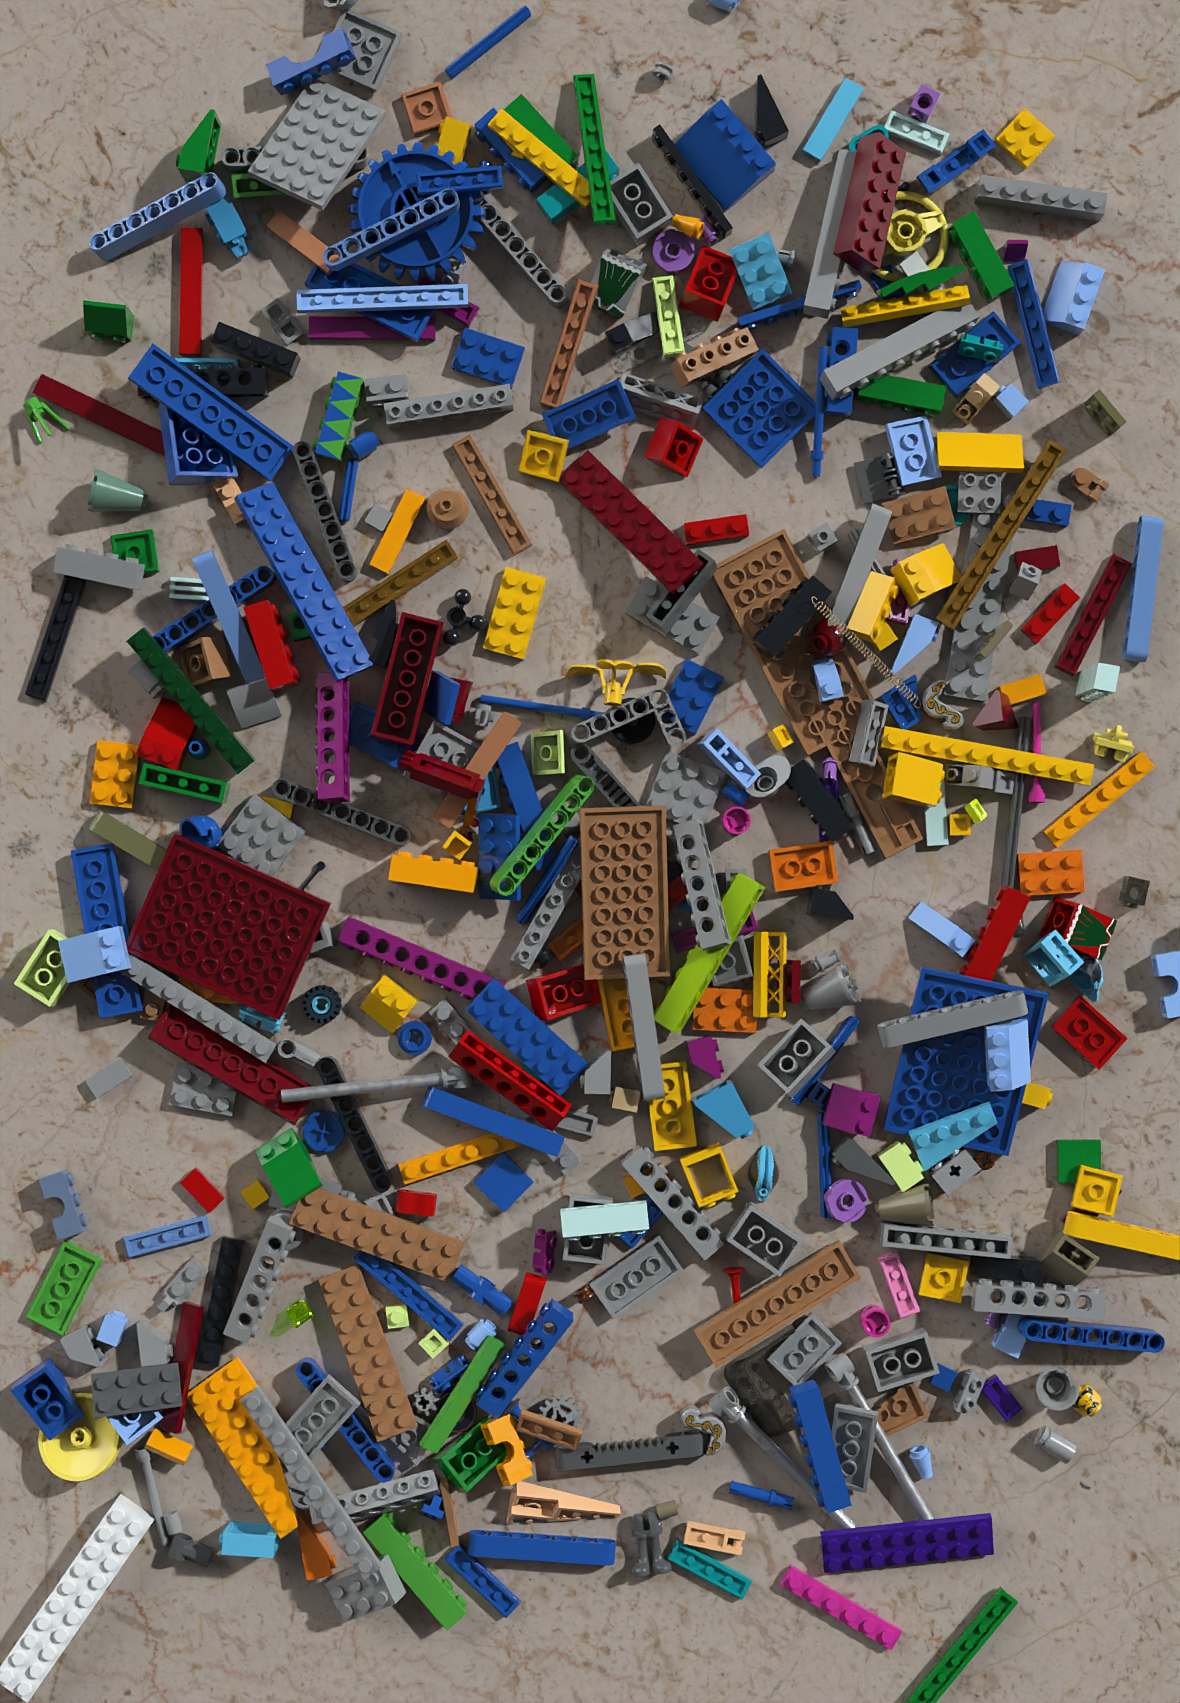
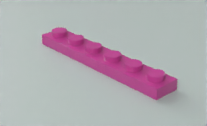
M790 1565L780 1582L784 1588L891 1651L902 1633L900 1628L793 1565Z

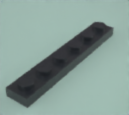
M660 124L653 128L652 141L658 149L661 148L663 150L666 162L670 166L673 165L675 167L678 179L682 183L685 182L687 184L690 196L694 200L697 199L699 201L702 213L713 221L712 226L719 235L722 234L724 238L731 235L732 225Z
M228 1236L222 1237L197 1363L215 1367L220 1365L225 1340L223 1332L229 1320L244 1245L243 1239Z

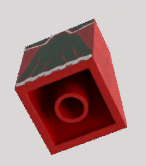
M1054 897L1039 936L1043 938L1056 930L1074 951L1102 960L1107 951L1110 938L1115 931L1117 920L1079 903Z

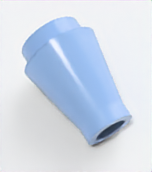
M926 1445L914 1446L910 1449L911 1454L909 1457L918 1470L920 1477L928 1479L933 1476L930 1450L927 1449Z

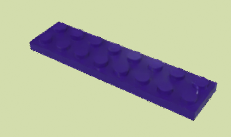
M990 1513L820 1531L824 1573L994 1555L992 1517Z

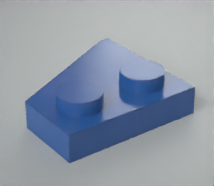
M915 674L903 681L902 683L904 684H901L898 689L895 686L880 696L883 703L889 705L888 711L899 728L904 730L921 721L920 710L916 708L919 707V700H917V697L919 699V694L917 692V676ZM906 686H907V688H909V689H907L904 694H901L902 691H904V690L906 689ZM914 696H917L914 698L912 702H909L910 699H912Z

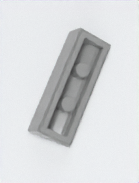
M863 700L849 758L850 762L875 767L889 705L874 700Z

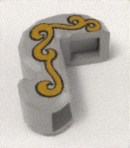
M939 680L933 682L923 692L921 698L922 711L931 719H943L944 723L941 724L943 729L948 731L958 729L963 724V715L937 700L948 681Z
M688 1405L684 1407L681 1411L683 1426L710 1434L705 1454L713 1456L722 1449L726 1437V1429L722 1419L713 1413L699 1415L700 1409L698 1406Z

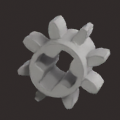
M476 703L475 709L470 708L468 718L473 719L472 725L488 727V722L493 723L495 712H491L492 706Z
M423 1388L421 1390L422 1395L420 1393L414 1394L417 1399L412 1405L418 1408V1414L425 1411L426 1416L431 1414V1409L434 1411L438 1409L436 1402L440 1398H436L434 1395L435 1391L427 1392V1389ZM423 1399L429 1400V1404L423 1403Z

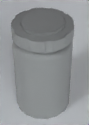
M142 659L129 670V673L147 693L151 694L150 696L153 699L161 696L167 690Z
M1043 1426L1038 1431L1034 1440L1036 1446H1040L1041 1449L1065 1464L1072 1459L1077 1448L1075 1444L1053 1430H1049L1046 1426Z

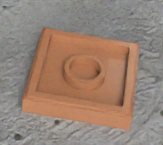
M441 81L401 94L414 136L438 129L441 121H445L446 116L452 118Z

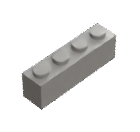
M65 544V547H57L53 572L141 590L145 564L138 563L139 559L126 557V560L118 559L119 555L106 552L105 556L98 555V550L86 548L84 552L79 551L78 546Z

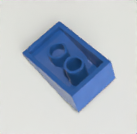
M50 1357L15 1381L11 1389L13 1395L49 1441L85 1416L65 1377Z

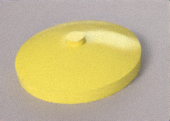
M74 1393L85 1416L50 1441L40 1429L38 1437L39 1451L45 1465L56 1476L69 1481H87L100 1476L113 1464L119 1453L122 1438L106 1417L94 1418L92 1394Z

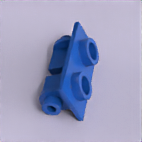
M464 1355L461 1357L457 1356L447 1364L450 1369L449 1373L443 1367L431 1376L429 1382L435 1387L433 1391L439 1394L446 1393L453 1388L455 1382L461 1379L469 1364H466L468 1360Z

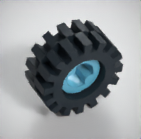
M318 985L311 988L303 997L302 1008L304 1009V1015L306 1014L307 1018L314 1023L324 1024L334 1020L342 1008V1000L338 995L339 993L333 987L327 985ZM323 998L327 1001L325 1010L317 1008L318 999Z

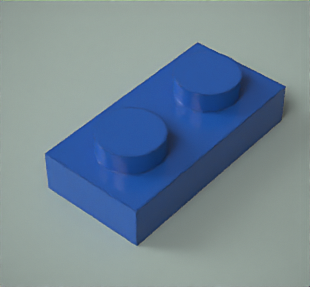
M1036 499L1026 515L1025 521L1067 527L1069 526L1072 505Z

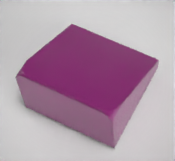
M1007 240L1003 246V260L1005 262L1025 260L1028 241Z

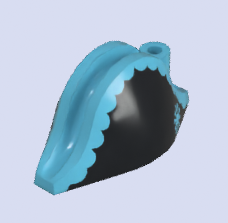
M1080 957L1084 963L1068 977L1092 1002H1097L1099 999V987L1104 983L1102 967L1094 957Z
M762 1145L748 1168V1180L757 1201L764 1202L777 1184L779 1168L770 1147Z

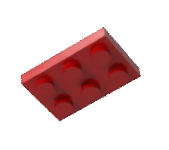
M1080 995L1050 1026L1098 1070L1104 1066L1128 1039Z

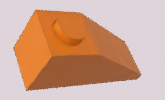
M302 1510L298 1511L297 1517L300 1525L297 1527L306 1580L332 1576L334 1568H337L335 1555L331 1554V1548Z

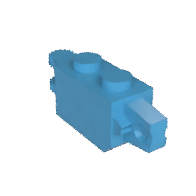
M225 195L221 200L206 207L208 213L205 216L210 226H216L218 232L215 235L221 245L225 243L227 249H231L237 259H241L249 254L245 243L248 232L229 196Z

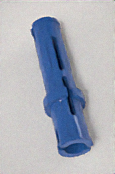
M734 1480L731 1481L729 1494L766 1503L769 1507L777 1506L792 1510L793 1496L776 1493V1490L773 1489L768 1491L735 1482Z

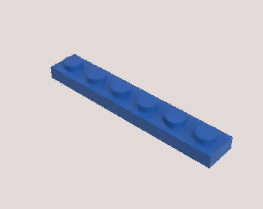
M1025 259L1007 267L1010 278L1014 283L1013 291L1038 389H1043L1061 382L1030 260Z
M860 280L840 285L838 292L833 294L836 303L842 298L849 300L857 297L862 288ZM806 296L738 317V328L742 330L748 327L749 331L762 323L770 325L777 322V319L781 317L786 319L798 315L797 312L803 311Z
M358 1250L353 1256L357 1263L449 1341L464 1325L460 1319L393 1262Z

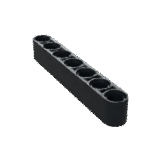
M326 1056L319 1060L317 1070L324 1085L332 1084L333 1080L348 1083L338 1061L334 1057ZM326 1060L333 1064V1069L330 1072H326L322 1067L323 1062ZM354 1095L330 1097L373 1188L378 1192H386L391 1187L393 1178ZM342 1099H348L351 1102L350 1110H344L341 1107ZM356 1118L360 1121L359 1129H353L350 1126L351 1119ZM367 1138L370 1146L362 1148L359 1145V1139ZM370 1157L377 1158L379 1166L371 1167L368 1164V1159ZM380 1176L386 1177L388 1185L385 1187L379 1186L377 1178Z

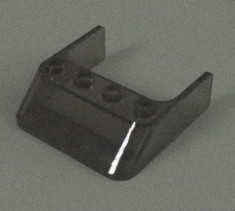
M792 1324L729 1362L724 1368L725 1379L738 1395L741 1405L746 1408V1413L769 1438L797 1428L794 1421L796 1411L791 1408L787 1397L764 1362V1355L768 1349L796 1332ZM835 1393L823 1399L825 1410L839 1402Z

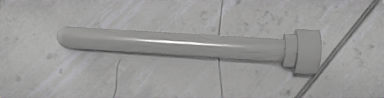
M144 1445L134 1449L136 1459L142 1463L161 1545L167 1547L169 1545V1538L150 1463L153 1453L145 1449Z

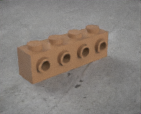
M748 327L742 330L735 328L728 332V336L724 338L721 335L715 337L710 341L711 344L705 346L702 343L692 349L693 352L687 354L684 351L676 355V360L670 367L680 387L684 388L752 357L759 349Z

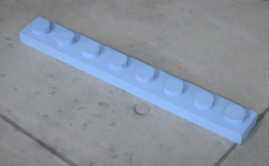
M467 284L297 290L298 313L468 308Z

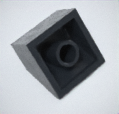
M816 885L815 888H810L806 914L853 920L854 915L836 891H830V886Z

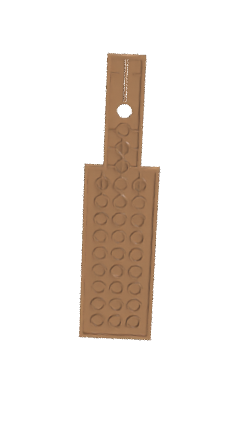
M785 529L716 564L718 569L713 574V578L806 755L808 756L826 746L831 757L838 762L836 764L848 790L852 793L853 799L885 859L921 841L923 837L905 803L882 799V796L879 800L872 801L866 795L867 788L872 784L880 786L883 794L887 768L879 753L877 754L875 767L849 761L863 700H874L848 649L839 654L824 656L812 648L810 642L812 630L818 622L829 614L827 612L823 616V613L827 611L826 608L820 613L825 605L816 610L772 661L753 645L755 642L753 637L763 625L765 627L769 625L767 621L777 609L781 612L783 602L791 593L794 596L796 595L797 591L795 589L805 577L810 579ZM832 657L839 674L844 697L820 703L811 661Z

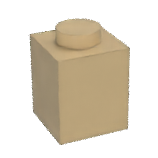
M615 1085V1090L610 1089L608 1102H612V1108L637 1113L641 1090Z

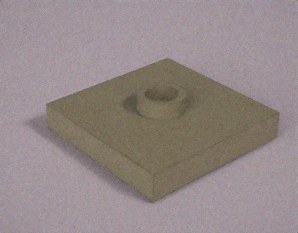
M1006 620L994 632L990 631L983 639V646L973 658L978 662L986 659L1011 630L1013 624Z

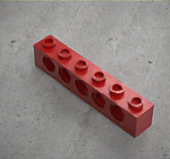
M468 1030L448 1056L455 1063L552 1132L572 1105Z

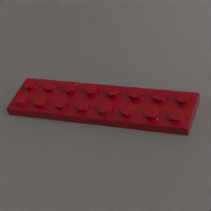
M589 450L560 476L559 482L672 595L703 566V562Z
M172 1004L168 1006L148 1035V1039L294 1126L311 1101L303 1100L282 1103L281 1090L312 1087V1085L270 1060L266 1063Z

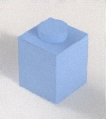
M1012 383L1007 388L1003 385L995 393L997 397L993 401L995 406L1009 421L1029 403Z
M119 1311L107 1313L96 1340L117 1347L121 1343L129 1318H126L125 1314Z

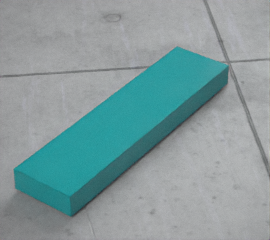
M676 1539L667 1556L669 1561L743 1600L752 1583L751 1578L698 1549L683 1544V1541Z

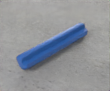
M350 458L346 460L338 513L340 521L350 520L358 461L356 459Z

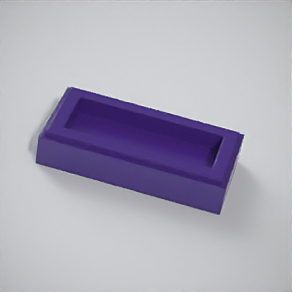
M996 1374L985 1381L981 1391L1006 1422L1023 1409Z

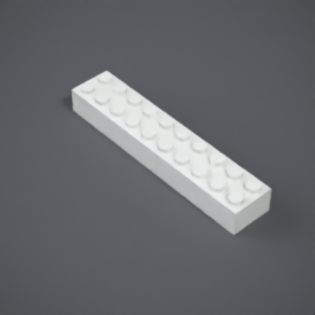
M119 1495L0 1666V1684L25 1702H29L155 1520L154 1516L124 1495Z

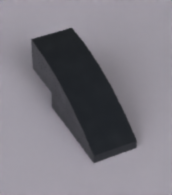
M392 599L371 636L378 643L369 660L386 669L390 661L398 630L397 603Z

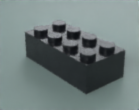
M812 575L810 579L805 577L795 589L797 591L796 595L794 596L791 593L781 605L783 607L781 612L777 609L767 621L769 625L767 627L763 625L754 635L755 642L753 645L771 661L832 593L815 576Z

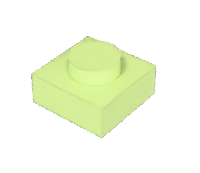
M407 1304L385 1307L388 1329L410 1325Z
M433 1328L418 1344L434 1359L449 1345V1342Z

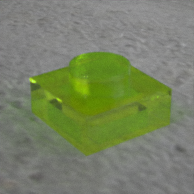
M303 1297L286 1309L292 1325L296 1328L314 1316L307 1300Z

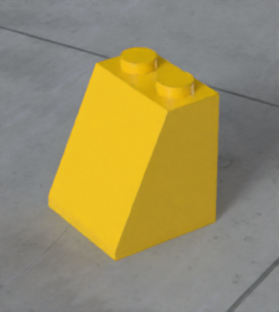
M901 752L888 757L882 799L928 808L937 806L942 794L939 791L940 783L943 782L945 771L942 770L943 764Z

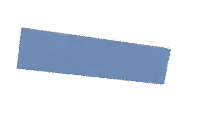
M202 1215L124 1236L123 1240L128 1258L209 1237L212 1234L207 1215Z

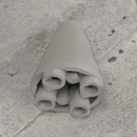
M846 962L837 965L800 994V1002L804 1010L850 1006L861 1002L857 989H859L854 977L850 978V970Z

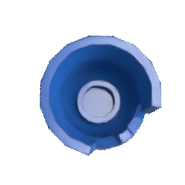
M195 815L192 818H183L180 822V834L211 849L218 848L217 844L221 841L223 832L214 819L208 816Z

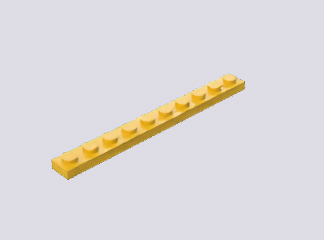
M884 726L880 748L981 765L1087 786L1091 785L1094 764Z

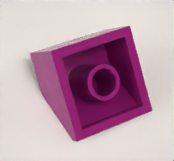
M832 1083L822 1124L870 1137L881 1096L869 1091Z

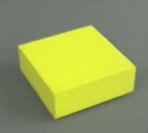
M976 798L964 806L975 825L987 817L986 812Z

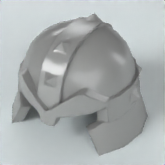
M1053 1367L1040 1373L1036 1392L1038 1399L1047 1408L1057 1411L1068 1409L1075 1404L1079 1397L1080 1387L1074 1384L1071 1374L1065 1369Z

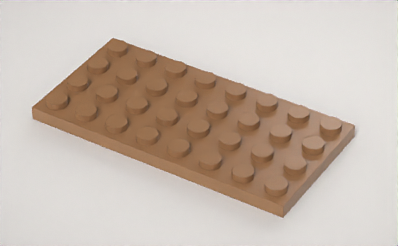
M666 806L579 808L584 979L625 978L623 956L643 953L646 957L648 977L670 976Z

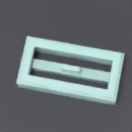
M170 577V599L209 600L208 596L175 594V590L206 592L204 587L176 586V582L203 584L201 579Z

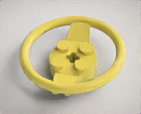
M897 191L896 200L917 202L926 207L930 212L916 214L904 209L892 214L883 256L891 253L897 257L912 255L920 249L927 236L940 229L941 241L939 250L935 258L927 266L929 270L938 268L946 255L949 244V230L943 213L934 202L921 194L910 191ZM901 229L905 232L909 231L907 237L901 235ZM881 267L880 269L872 270L874 274L890 282L906 277V275L888 272Z

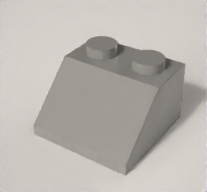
M606 1048L586 1067L585 1074L580 1075V1088H584V1094H610L611 1048Z

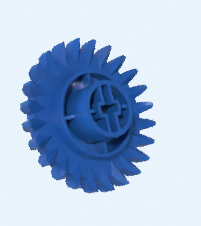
M415 142L412 151H407L404 144L397 146V154L394 155L387 149L382 151L383 161L378 163L376 160H370L368 162L371 169L370 174L359 173L357 176L359 182L363 184L362 188L356 187L351 190V196L359 200L358 203H353L348 207L350 215L359 216V218L350 223L351 232L362 231L400 212L402 208L404 210L410 207L409 201L413 200L416 204L424 200V198L430 197L418 196L416 173L467 169L468 164L462 161L454 165V153L448 151L443 156H440L439 147L435 144L429 147L428 152L423 151L421 142ZM483 192L457 193L460 201L458 211L367 256V261L370 263L380 255V272L385 273L392 263L394 264V274L397 280H401L405 269L408 268L414 283H418L420 270L424 268L430 280L435 281V266L439 264L448 275L452 274L449 259L453 257L464 265L466 260L461 247L464 246L473 251L477 249L476 243L469 234L483 235L484 233L482 226L474 221V218L486 217L484 208L474 205V203L485 199ZM448 197L445 199L444 204L452 205L455 199ZM429 207L425 210L427 215H431ZM431 207V210L434 213L436 209L434 207ZM413 216L406 219L409 225L415 223L416 218ZM388 227L386 233L394 234L397 227ZM370 236L367 239V243H375L378 237Z

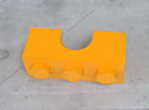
M502 1414L498 1419L493 1418L480 1424L487 1445H495L501 1442L506 1447L507 1456L505 1460L495 1465L503 1486H511L533 1475L531 1461L524 1453V1443L517 1435L516 1422L513 1417H510V1414Z

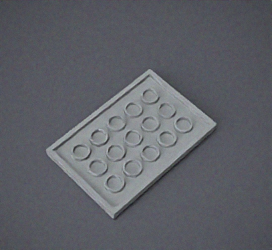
M315 79L310 84H307L248 170V175L323 211L385 119L386 110L319 79Z

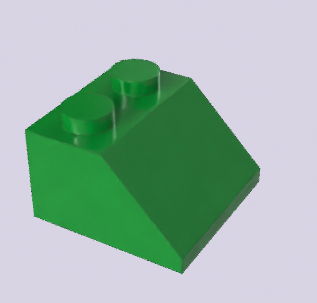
M83 300L85 332L91 336V339L103 341L104 338H110L113 342L125 343V340H132L134 315L126 305Z

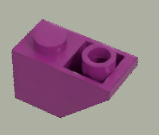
M709 1035L687 1040L691 1063L713 1077L721 1078L720 1073L724 1072L722 1061L717 1060L716 1052L719 1051L717 1039H712V1036Z

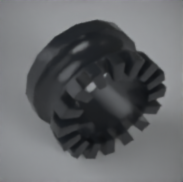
M547 948L534 962L539 963L542 969L555 955L549 954V949Z

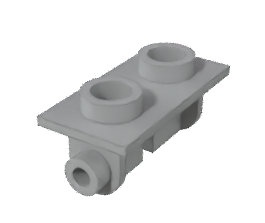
M971 1368L965 1371L961 1383L964 1389L958 1390L953 1401L955 1411L971 1416L987 1378L986 1375L977 1373L976 1370Z

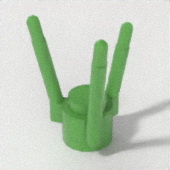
M33 397L23 404L26 410L25 415L31 424L38 443H42V439L34 420L39 421L48 436L52 435L42 418L45 415L44 410L66 430H70V427L44 401L40 402L37 397Z

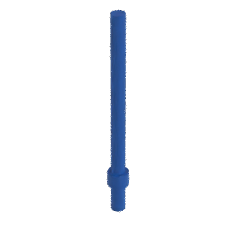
M819 347L814 444L813 451H811V459H813L812 476L820 477L821 460H823L824 456L822 436L825 387L819 378L823 370L826 369L827 347Z
M481 695L480 703L581 717L580 720H588L603 713L592 711L591 708L586 707L578 709Z

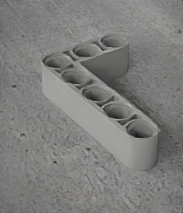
M655 689L621 704V706L576 724L571 731L572 738L576 742L582 743L654 711L667 742L671 746L680 747L686 740L685 732L670 698L663 689ZM662 692L665 695V702L658 705L654 703L653 696L655 693ZM642 701L645 703L646 709L643 713L634 711L633 706L635 702ZM619 709L625 711L626 719L623 722L616 721L614 718L615 711ZM671 712L674 715L673 722L670 724L663 723L661 719L662 714ZM598 718H603L606 721L607 725L604 730L600 731L595 728L594 724ZM578 727H584L587 730V736L584 739L576 737L575 730ZM675 731L680 732L683 737L682 741L677 744L670 740L671 733Z

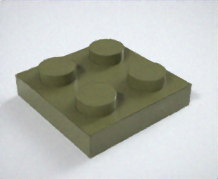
M1100 389L1084 403L1087 413L1091 417H1095L1099 422L1101 430L1110 436L1127 422Z

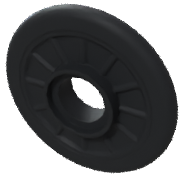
M625 698L621 701V704H624L635 698ZM642 701L635 702L633 706L634 711L643 713L646 709L645 703ZM621 709L615 711V720L623 722L626 719L625 711ZM654 712L638 718V724L634 727L628 726L626 723L611 731L618 740L624 743H640L646 740L654 730Z

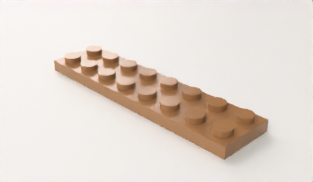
M318 1188L299 1200L289 1221V1224L448 1283L464 1245V1241L322 1188Z
M836 1240L693 1331L715 1368L861 1277L840 1241Z
M359 1264L318 1279L377 1442L417 1427L418 1423Z

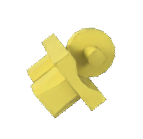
M1116 725L1114 730L1107 728L1106 735L1094 733L1093 736L1095 742L1094 753L1102 757H1106L1108 747L1115 749L1113 758L1125 762L1128 754L1133 753L1135 747L1132 746L1131 741L1123 740L1127 739L1128 733L1121 732V725Z

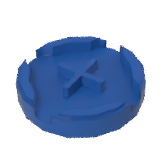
M319 1110L313 1112L306 1119L303 1125V1137L305 1143L311 1149L318 1152H329L335 1150L342 1143L345 1137V1127L337 1113L331 1110Z

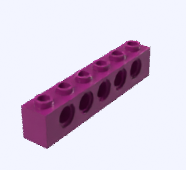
M331 673L318 674L317 682L315 683V691L318 702L315 703V711L318 715V723L315 724V731L318 735V743L315 746L316 755L318 756V764L315 767L318 777V785H316L315 789L316 796L325 804L350 802L349 677L336 683ZM334 693L333 699L328 701L329 696ZM334 713L333 720L328 721L329 716ZM335 734L334 739L329 742V737ZM335 755L334 760L329 763V758ZM335 775L334 781L329 784L330 777Z

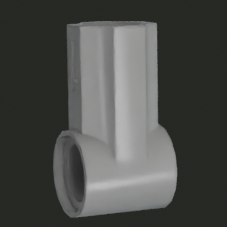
M285 1038L278 1045L280 1056L288 1058L311 1071L321 1055L292 1038ZM283 1043H291L294 1047L293 1052L289 1054L283 1052Z

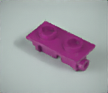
M538 1229V1233H535L534 1248L541 1249V1253L534 1252L532 1268H534V1272L541 1273V1275L552 1273L554 1269V1249L557 1245L556 1230L546 1232L545 1229Z

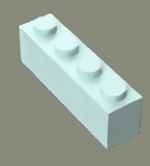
M1096 663L1081 670L1075 696L1081 697V701L1093 703V701H1098V699H1103V697H1108V695L1115 693L1120 666Z
M646 1200L560 1209L563 1238L567 1237L568 1240L581 1239L580 1236L589 1235V1238H600L605 1233H610L611 1236H621L626 1231H632V1234L645 1233L646 1229H649Z

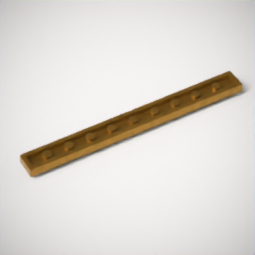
M1050 439L1047 441L935 618L936 621L952 631L956 628L1066 454V449Z

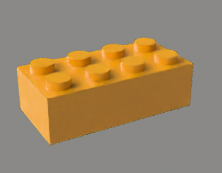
M398 851L397 855L392 854L388 880L475 893L479 868L475 867L474 862L461 861V865L454 864L453 859L440 857L439 862L433 861V856L419 854L418 858H413L412 853Z

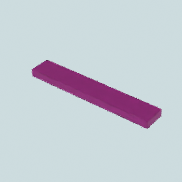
M309 316V339L411 340L367 317ZM431 317L419 340H436L435 317Z

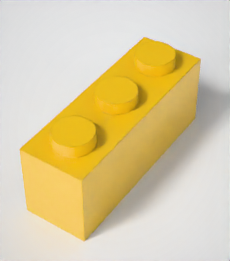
M870 571L847 626L850 629L848 632H853V637L856 635L859 639L875 643L877 637L881 635L883 630L882 624L885 617L887 618L890 614L892 600L897 597L899 592V586L894 577Z

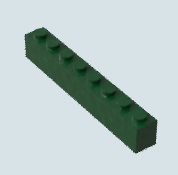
M145 627L126 641L237 774L256 760Z

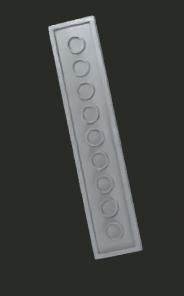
M1001 490L1000 513L972 514L963 574L1015 492ZM1012 539L953 630L945 681L948 682L943 690L944 696L986 702L994 650L981 662L976 661L973 656L983 646V639L990 631L994 632L998 628Z

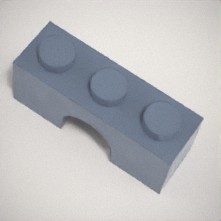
M65 1169L38 1179L44 1199L57 1197L65 1205L63 1215L51 1220L57 1240L87 1230L88 1221L86 1215L81 1212V1199L78 1193L75 1194L73 1187L75 1180L72 1173Z

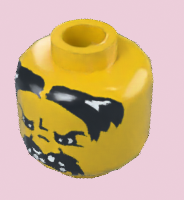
M1084 1384L1079 1386V1397L1072 1407L1081 1416L1086 1417L1089 1415L1092 1417L1102 1406L1101 1396L1090 1385Z

